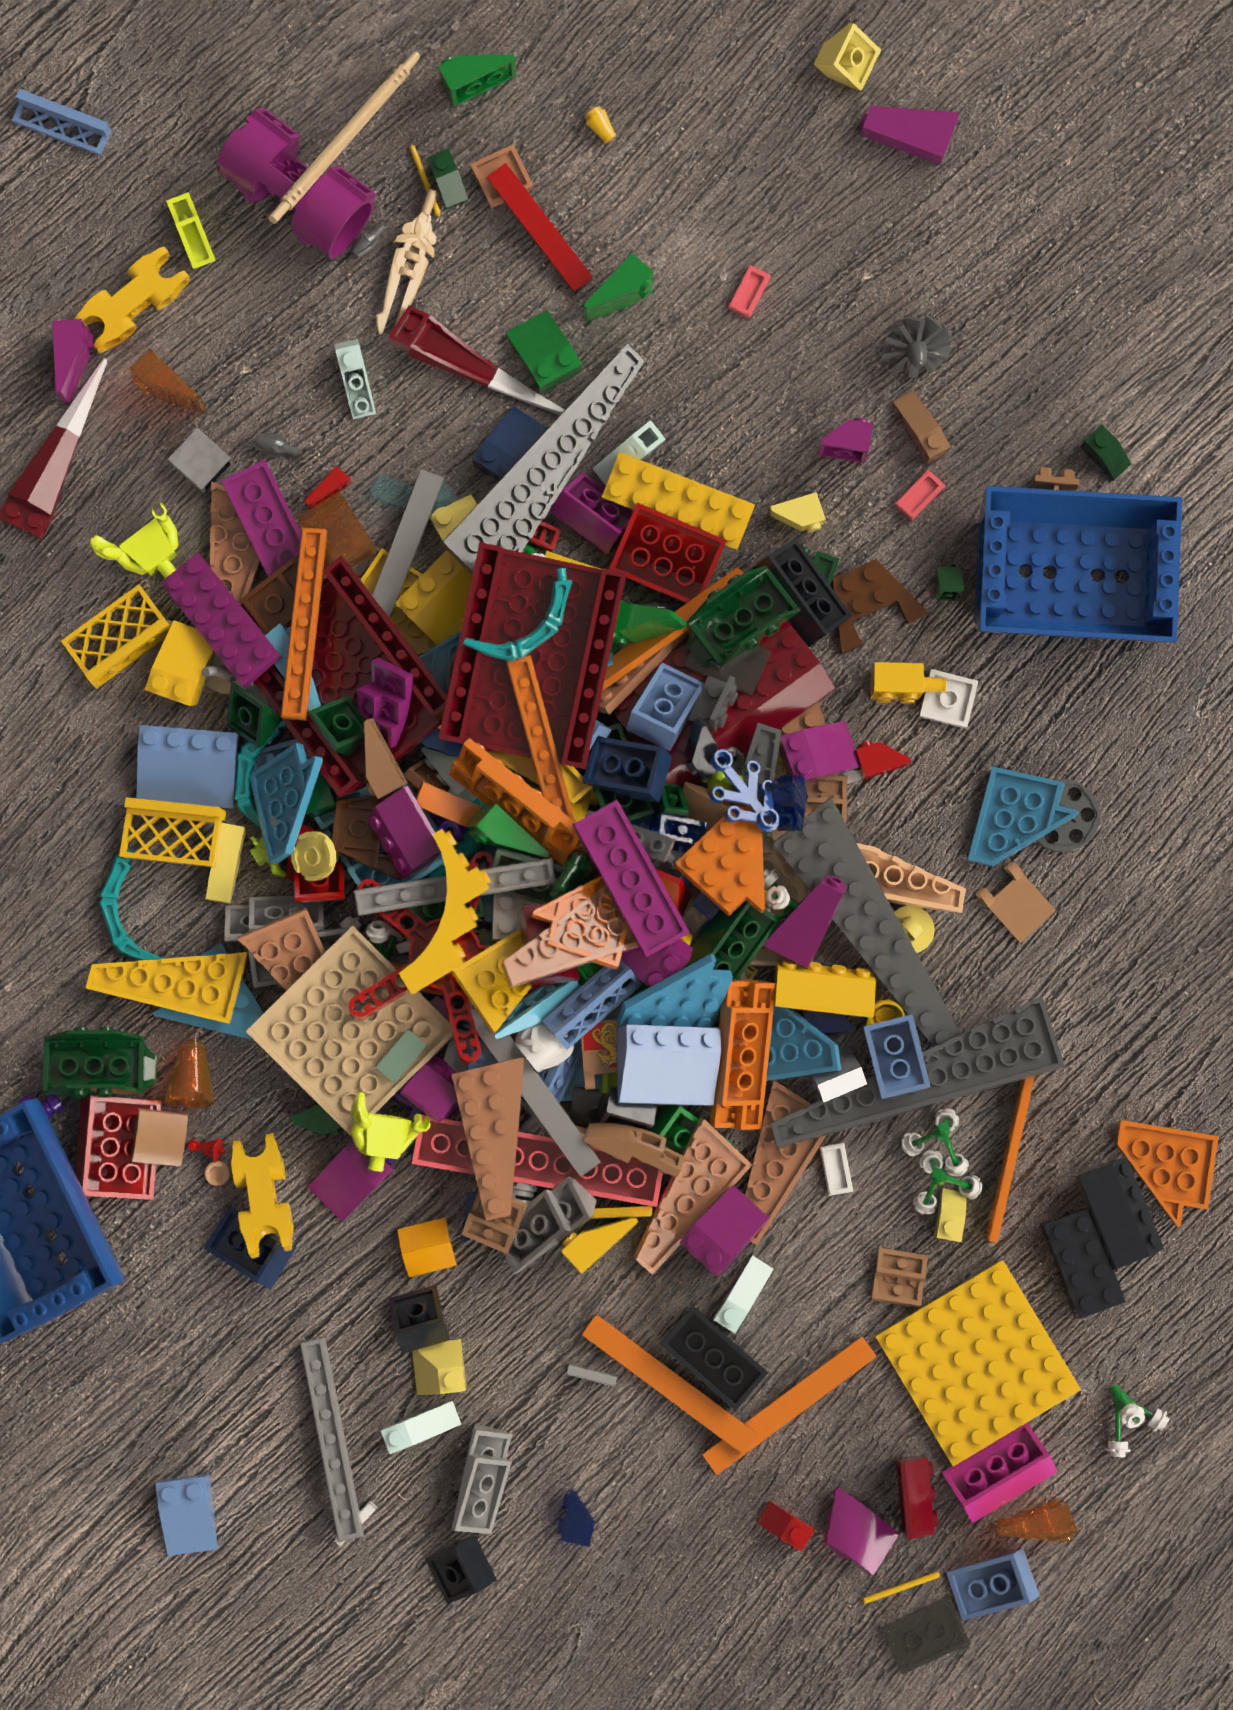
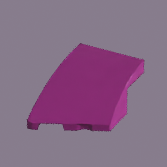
M378 657L371 661L372 682L357 689V711L366 720L374 719L379 730L388 739L387 745L393 748L399 741L408 715L413 675Z
M835 1487L832 1492L835 1495L832 1511L828 1515V1528L825 1532L824 1543L840 1558L853 1560L867 1575L873 1576L899 1534L869 1508L845 1491Z

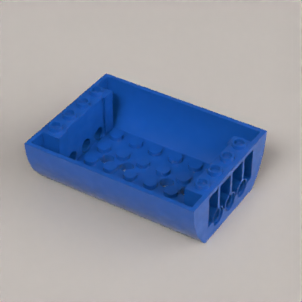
M986 486L978 522L974 621L977 632L1176 643L1182 497ZM1019 567H1029L1031 569V576L1028 578L1021 577L1018 571ZM1046 567L1053 568L1056 574L1055 578L1046 579L1043 576V569ZM1093 570L1101 571L1104 576L1103 581L1095 582L1091 578V572ZM1118 571L1125 572L1128 577L1127 582H1117L1115 573Z
M39 1099L24 1101L0 1115V1344L29 1332L126 1281ZM18 1162L24 1167L23 1174H20L17 1170ZM28 1185L33 1186L35 1190L34 1197L29 1195ZM50 1229L56 1234L55 1241H52L49 1237ZM60 1252L65 1253L67 1257L66 1264L60 1260Z

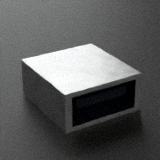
M198 428L168 458L170 464L204 494L211 487V482L215 483L234 463L229 455Z
M849 1047L839 1051L842 1070L810 1075L823 1102L867 1084L862 1068Z

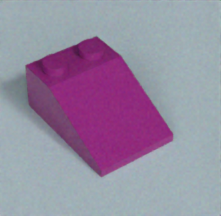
M82 319L52 321L56 393L64 404H70L91 357V348H94L93 333H90L89 327L85 326Z
M846 721L803 729L780 737L779 753L791 788L861 767Z
M680 938L648 957H644L640 948L637 947L622 952L621 959L636 977L650 988L679 972L689 962L693 948Z
M352 1139L308 1188L343 1222L395 1168L385 1160L383 1172L369 1170L370 1156L358 1152V1148Z
M732 1185L692 1226L679 1243L717 1276L726 1271L770 1218L736 1186Z

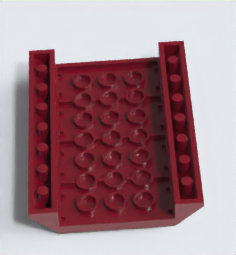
M479 542L439 739L464 744L470 738L485 749L532 758L506 660L488 656L462 643L467 638L492 644H504L509 641L515 642V640L524 638L532 633L540 622L545 619L544 616L551 601L552 583L557 581L556 569L566 568L567 580H571L572 585L566 601L562 625L558 627L556 634L526 656L531 655L560 764L586 769L627 573L605 568L597 569Z
M341 555L323 570L327 578L322 581L312 678L321 706L347 695L357 706V689L372 682V660L379 657L412 674V694L406 722L397 745L393 748L389 747L397 762L442 724L447 693ZM272 665L254 682L281 717L285 678L276 666ZM308 712L307 720L282 719L298 742L304 745V750L310 758L314 756L322 757L323 761L320 772L339 797L367 786L365 743L347 757L333 749L310 718ZM382 734L384 740L387 743L388 739Z
M788 621L780 625L779 631L773 636L768 637L766 635L759 640L760 644L751 651L745 650L723 667L719 665L702 667L686 646L689 634L661 662L703 683H706L708 676L727 683L730 675L735 677V684L738 686L736 691L738 696L733 706L729 705L726 714L728 716L722 728L718 727L716 733L709 731L719 750L734 747L746 755L749 751L757 723L780 730L835 690L820 661ZM661 663L612 711L625 730L633 708ZM688 720L670 751L666 750L672 756L665 783L679 784L684 788L685 782H689L702 787L706 783L702 782L701 778L697 775L693 777L686 767L688 760L684 753L693 725ZM626 730L635 743L658 746Z

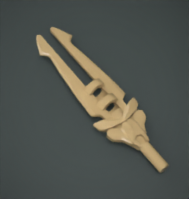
M432 189L427 191L421 213L411 222L405 223L401 228L403 234L397 235L395 242L404 243L402 248H396L383 310L380 314H376L378 334H382L401 275L408 276L410 279L395 326L408 305L411 306L429 263L425 258V253L432 258L434 257L435 250L432 245L436 244V235L432 231L430 214L437 192ZM406 259L413 260L415 263H408L406 262Z

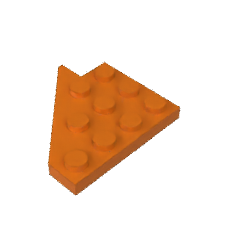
M740 803L735 805L740 810L753 812L749 805ZM730 811L731 816L736 818V814ZM724 816L675 863V868L728 916L745 900L762 914L765 909L762 831L755 823L742 820L731 823Z
M598 877L534 910L530 917L550 923L551 928L548 938L554 939L557 921L583 901H590L588 898L605 886L601 877ZM604 897L608 901H613L612 897ZM601 904L602 907H606L610 910L613 909V907L609 904ZM591 905L588 906L589 908H588V911H587V912H585V913L579 912V913H580L582 916L588 915V914L590 913V911L592 910ZM598 906L595 911L596 919L602 924H607L609 920H603L599 916L600 907ZM613 911L612 917H615L616 913ZM580 919L569 921L566 926V932L570 931L571 923H579L583 928V932L580 935L582 938L585 935V923ZM628 926L625 933L619 937L617 947L624 945ZM595 927L590 932L589 938L594 940L593 933L600 928ZM602 927L606 935V941L604 943H593L594 946L603 947L609 942L610 934L606 928ZM572 933L568 934L572 939H578V936ZM547 941L546 945L556 948V944L553 941ZM557 942L560 950L581 957L593 955V953L580 949L569 950L564 944ZM622 951L597 958L592 962L617 969Z
M1119 1120L1116 1139L1117 1147L1124 1156H1127L1130 1165L1173 1224L1181 1227L1183 1206L1208 1210L1219 1136Z

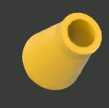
M597 106L584 116L587 121L585 124L605 144L616 137L605 109L602 110L600 106Z

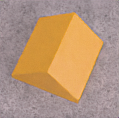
M446 1217L397 1229L401 1255L409 1278L457 1266Z

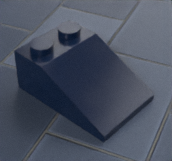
M513 406L485 439L472 459L473 465L499 481L548 428Z
M597 737L592 746L582 783L637 800L660 803L672 756L663 747Z
M229 1206L204 1249L253 1281L271 1290L297 1247L292 1244V1250L284 1251L279 1235L274 1233L267 1234L259 1242V1257L251 1258L244 1236L240 1231V1211Z

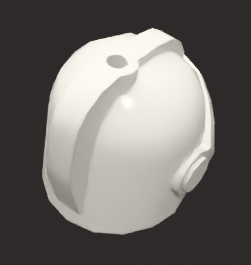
M544 1023L518 1031L515 1039V1044L539 1073L544 1069L562 1063L571 1055L574 1049V1045H572L567 1050ZM567 1033L563 1036L565 1040L569 1037Z

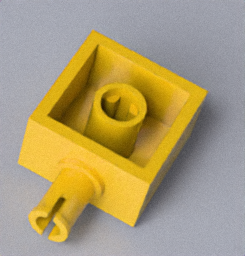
M875 662L870 670V699H876V703H890V700H900L902 704H914L915 700H919L924 692H946V677H924V663Z

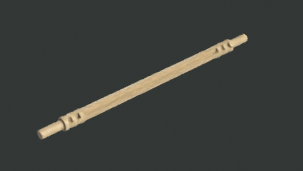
M414 51L403 64H399L286 192L280 199V204L268 217L270 222L276 224L287 210H292L409 76L410 70L420 57L418 52Z

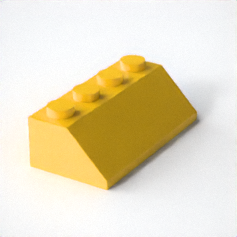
M790 959L776 961L773 983H776L775 1006L874 1017L876 980L874 972L869 969H846L842 965L822 966L817 962H811L809 967L806 968Z

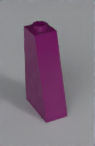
M871 106L868 113H863L859 126L863 127L861 132L863 137L941 165L960 114L945 111Z
M825 875L772 932L764 947L808 968L817 953L848 885L843 884V881L835 876L829 877Z

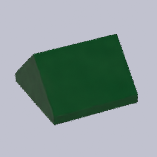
M232 683L230 685L226 726L260 748L265 744L282 719L265 703L237 684Z
M348 695L308 712L310 718L336 752L349 757L365 743L364 721L366 719L357 711V706Z

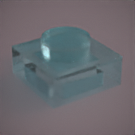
M446 480L443 481L433 507L434 510L446 507L457 501Z

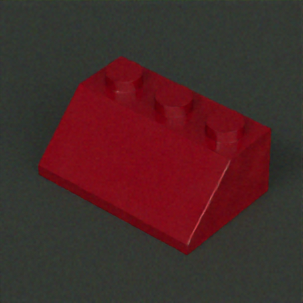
M546 904L523 906L517 914L523 947L550 927V923L530 917L534 910ZM578 967L530 981V987L578 981L580 979Z
M925 1455L896 1458L902 1534L907 1540L935 1534L934 1527H938V1515L932 1509V1502H936L935 1487H930V1477L934 1476L933 1463L928 1461V1457Z

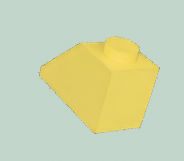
M817 492L770 506L769 512L771 517L799 531L807 530L808 533L817 531L822 528L821 525H824L825 516Z
M942 1188L934 1237L957 1242L962 1241L967 1196L961 1194L960 1191Z

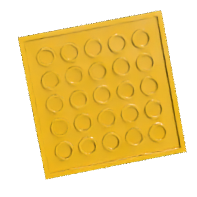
M1003 1260L875 1335L953 1467L1081 1390Z

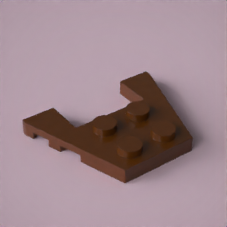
M877 559L832 579L834 592L852 615V617L838 626L842 655L862 646L859 635L852 623L894 603L898 604L907 625L928 615L924 607Z
M408 786L413 794V786ZM399 790L380 799L376 795H364L337 801L332 836L336 853L402 881L403 878L395 870L390 856L380 854L381 840L370 827L367 818L376 805Z

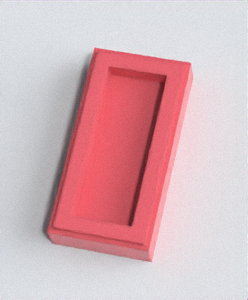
M749 265L728 309L750 319L771 275Z
M927 470L895 503V506L908 519L913 521L945 488V485L933 473Z

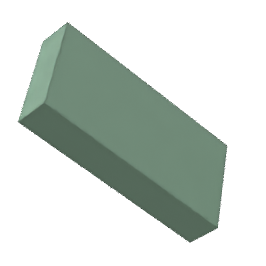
M407 1029L375 1067L395 1083L427 1045Z

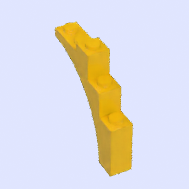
M443 829L434 833L433 836L442 853L446 869L447 897L445 911L439 928L428 947L412 964L399 973L411 995L465 963L463 958L466 955L459 943L454 945L452 941L478 926L475 922L479 919L472 906L467 908L465 903L489 890L488 884L492 882L484 869L480 871L476 867L471 871L467 870L466 867L470 866L463 853L458 855L453 847L457 844L450 831L445 833Z

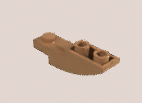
M592 1123L588 1125L583 1140L593 1148H598L616 1159H621L628 1163L633 1156L641 1162L648 1163L660 1169L663 1173L670 1174L676 1178L682 1170L685 1157L665 1147L667 1138L628 1125Z

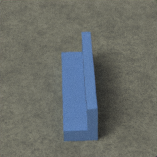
M22 89L18 90L16 99L19 104L12 118L13 123L101 156L111 133L108 122ZM24 108L33 110L36 118L29 121L20 119ZM50 117L56 119L58 126L52 129L44 128L41 122ZM75 126L80 134L70 138L65 135L63 129ZM93 134L101 136L97 148L88 145L85 138Z
M620 959L617 969L604 966L542 1022L568 1050L642 984L632 970ZM631 978L632 982L625 988H622V984ZM612 996L611 1000L607 1004L603 1005V1001L607 997ZM589 1013H593L589 1020L584 1021V1018ZM574 1029L573 1034L565 1040L563 1036Z
M588 1014L584 1018V1021L589 1020L592 1017V1015ZM574 1029L567 1032L569 1036L573 1034ZM581 1038L574 1044L571 1055L562 1063L544 1069L540 1073L537 1072L559 1103L582 1058Z

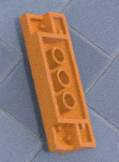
M470 738L463 744L459 757L452 764L449 776L485 805L497 804L550 853V857L563 866L565 861L571 858L573 852L582 843L572 825L577 821L570 819L557 805L545 799L541 792L525 783L521 776L511 772L501 760L494 758L486 752L482 745L475 743Z
M739 978V980H732L720 1013L721 1057L714 1104L711 1106L709 1123L713 1128L752 1130L761 1129L776 983Z

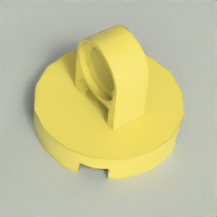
M317 831L305 832L299 835L297 838L299 840L291 854L295 871L301 873L306 877L304 879L308 881H318L328 877L339 859V854L336 853L333 842L327 835Z
M903 906L895 910L894 913L916 953L927 948L933 940L935 932L933 920L928 912L913 906Z

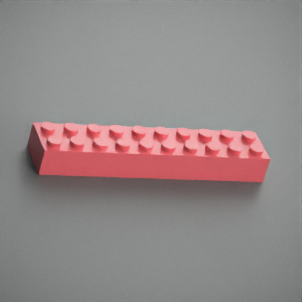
M421 1115L422 1121L429 1117L430 1128L418 1134L412 1164L475 1175L463 1122L444 1119L437 1123L430 1116ZM518 1132L514 1182L554 1189L570 1176L592 1196L657 1207L663 1174L660 1169L648 1163H643L633 1156L627 1163L621 1159L614 1158L598 1148L590 1146L601 1163L580 1177L553 1138Z

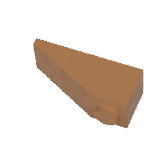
M914 391L892 402L926 465L948 454L951 448L938 423Z
M372 718L364 721L366 778L368 780L366 785L371 795H376L380 799L408 783Z

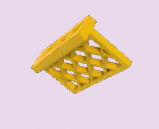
M138 584L62 639L61 642L89 682L97 689L165 640L171 626L140 584ZM140 593L143 597L142 608L130 606L131 599ZM116 609L124 610L122 622L110 621L112 612ZM129 611L141 612L138 624L127 623ZM145 613L156 614L159 618L152 625L143 624ZM105 624L102 636L91 635L94 625ZM109 625L121 626L119 638L107 637ZM126 627L137 628L134 638L124 639ZM77 638L85 639L83 650L73 649L70 643ZM90 639L101 640L99 652L88 651ZM106 641L118 642L117 649L112 654L104 653ZM86 656L98 657L97 665L88 670L85 666Z
M125 798L124 807L127 810L119 854L121 858L215 868L222 821H225L226 811L214 806ZM133 815L142 816L146 821L137 831L132 827ZM160 818H165L169 826L158 833L152 824ZM183 820L189 821L193 828L182 836L176 826ZM206 823H213V833L205 838L199 829ZM150 827L156 836L145 844L139 834ZM173 829L179 839L171 846H168L162 837ZM197 832L203 841L191 849L186 839ZM137 838L142 848L135 853L127 852L129 842ZM160 840L165 850L158 856L153 855L149 847ZM183 842L189 852L182 858H177L172 850ZM205 845L210 850L209 861L200 860L195 854Z

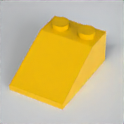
M176 620L173 621L152 666L145 687L146 691L188 706L198 705L207 677L202 674V669L211 665L214 650L195 627Z

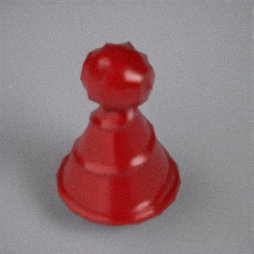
M221 1138L201 1144L197 1140L192 1139L187 1143L189 1152L199 1150L207 1157L213 1159L214 1162H218L222 1153L225 1154L226 1149H223V1140Z

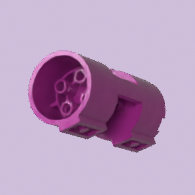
M254 109L251 115L245 119L247 124L239 130L235 129L224 144L217 159V162L221 165L216 170L235 184L236 189L242 192V197L250 202L264 200L270 194L278 195L282 198L308 169L307 166L296 159L301 136L267 109ZM341 166L330 167L327 173L319 177L292 208L293 210L296 209L291 222L292 232L297 235V239L303 244L314 245L330 259H334L341 255L355 241L367 224L372 214L374 198L377 194Z

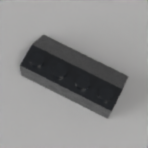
M796 538L767 556L751 569L767 566L801 610L788 621L808 647H811L852 617Z
M1127 1156L1103 1163L1076 1176L1113 1270L1147 1258L1164 1249Z

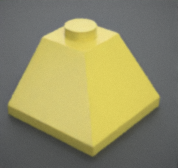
M850 23L823 44L814 65L828 78L857 91H862L881 49L854 23Z
M461 1339L449 1340L412 1351L417 1395L466 1391Z

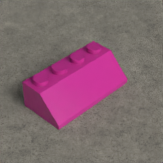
M1027 1422L954 1467L951 1466L944 1470L942 1474L971 1522L974 1523L1058 1471L1050 1454Z

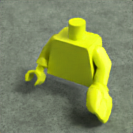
M160 503L163 508L162 512L155 513L151 507V512L155 518L119 545V547L98 535L91 538L89 543L91 549L99 557L106 560H116L128 571L140 575L147 573L150 576L159 571L166 579L176 570L171 561L177 557L175 552L179 546L177 529L171 518L166 515L165 505Z
M363 1092L357 1094L351 1106V1116L354 1123L350 1133L355 1146L358 1148V1152L370 1156L369 1170L383 1172L385 1158L398 1159L420 1132H425L430 1128L429 1117L422 1121L421 1114H415L414 1123L411 1124V1120L403 1117L368 1113L365 1107V1094Z

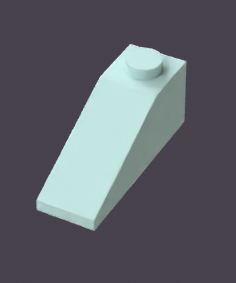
M752 1255L713 1319L733 1333H736L773 1268Z
M451 1401L384 1427L381 1433L389 1454H392L461 1425V1421L454 1403Z

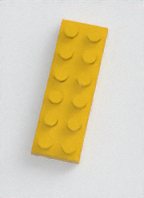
M621 452L618 454L602 495L603 499L633 511L638 502L727 540L725 546L736 551L739 548L755 507L753 503Z

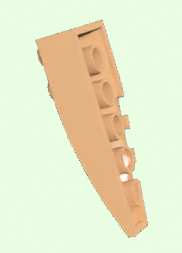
M857 843L889 903L962 913L965 888L924 871V869L904 862L902 859L891 856L874 846Z

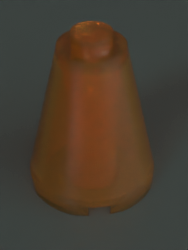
M186 1039V1042L180 1045L164 1102L174 1107H177L178 1102L184 1104V1108H208L210 1104L214 1105L215 1099L206 1046L199 1039Z

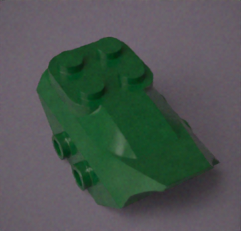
M767 566L747 571L741 576L739 574L733 576L727 582V586L721 590L718 588L712 591L707 596L708 599L688 619L687 624L690 627L686 646L702 667L711 665L723 667L745 650L751 651L760 644L759 640L766 635L768 637L773 636L779 631L780 625L801 611Z
M75 1027L73 1030L44 1037L42 1095H71L74 1098H85L87 1094H97V1097L109 1098L112 1094H143L146 1088L157 1084V1055L147 1048L143 1036L113 1030L112 1027H100L98 1030Z

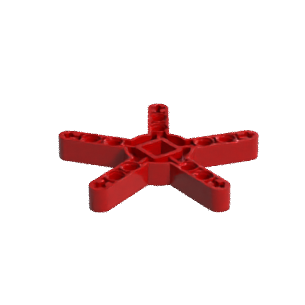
M478 852L473 856L468 871L478 867V863H481L482 860L486 861L487 866L483 867V869L492 868L494 863L492 856L487 852ZM366 879L359 884L358 890L379 887L381 885L372 879ZM482 895L475 897L465 903V905L472 906L476 912ZM409 908L395 909L389 914L384 912L375 913L411 943L409 963L354 996L349 1002V1013L353 1019H367L410 992L407 986L399 987L395 981L400 976L399 973L412 964L428 947L439 928L442 918L425 923ZM409 918L414 922V926L411 929H403L400 926L401 920ZM472 929L452 941L454 945L459 943L466 955L463 958L464 962L491 947L489 945H480L479 939ZM452 971L427 985L426 988L443 994L458 1057L463 1063L472 1064L479 1059L481 1047L469 999L451 973ZM378 989H385L389 995L387 999L380 1001L375 998L374 993ZM370 995L371 1002L375 1006L372 1007L371 1003L364 1007V1013H361L359 1010L355 1012V1004L358 1002L360 1005L367 1003L368 998L366 996ZM455 997L461 998L464 1006L461 1009H454L451 1007L450 1001ZM461 1021L467 1022L470 1030L462 1034L457 1031L456 1025ZM473 1036V1039H469V1045L471 1049L476 1051L473 1052V1057H469L468 1054H463L466 1049L465 1040Z

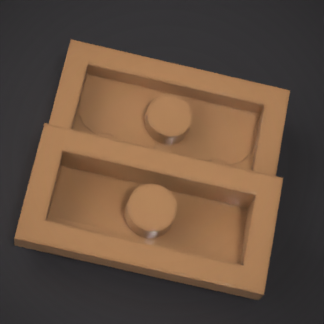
M830 776L798 786L797 822L801 821L831 797L846 823L848 776Z
M685 782L683 792L689 813L687 817L678 823L672 822V824L703 837L725 816V812L729 809L731 802L723 800L720 803H714L708 795L709 789Z
M139 1108L134 1129L135 1139L131 1154L132 1162L181 1167L188 1114Z
M478 1191L462 1235L508 1254L528 1204L512 1198L511 1215L486 1221Z
M879 1248L871 1300L920 1308L928 1255Z

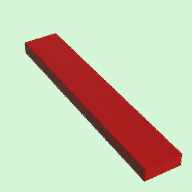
M504 163L487 176V180L573 293L590 282L593 276L507 163Z

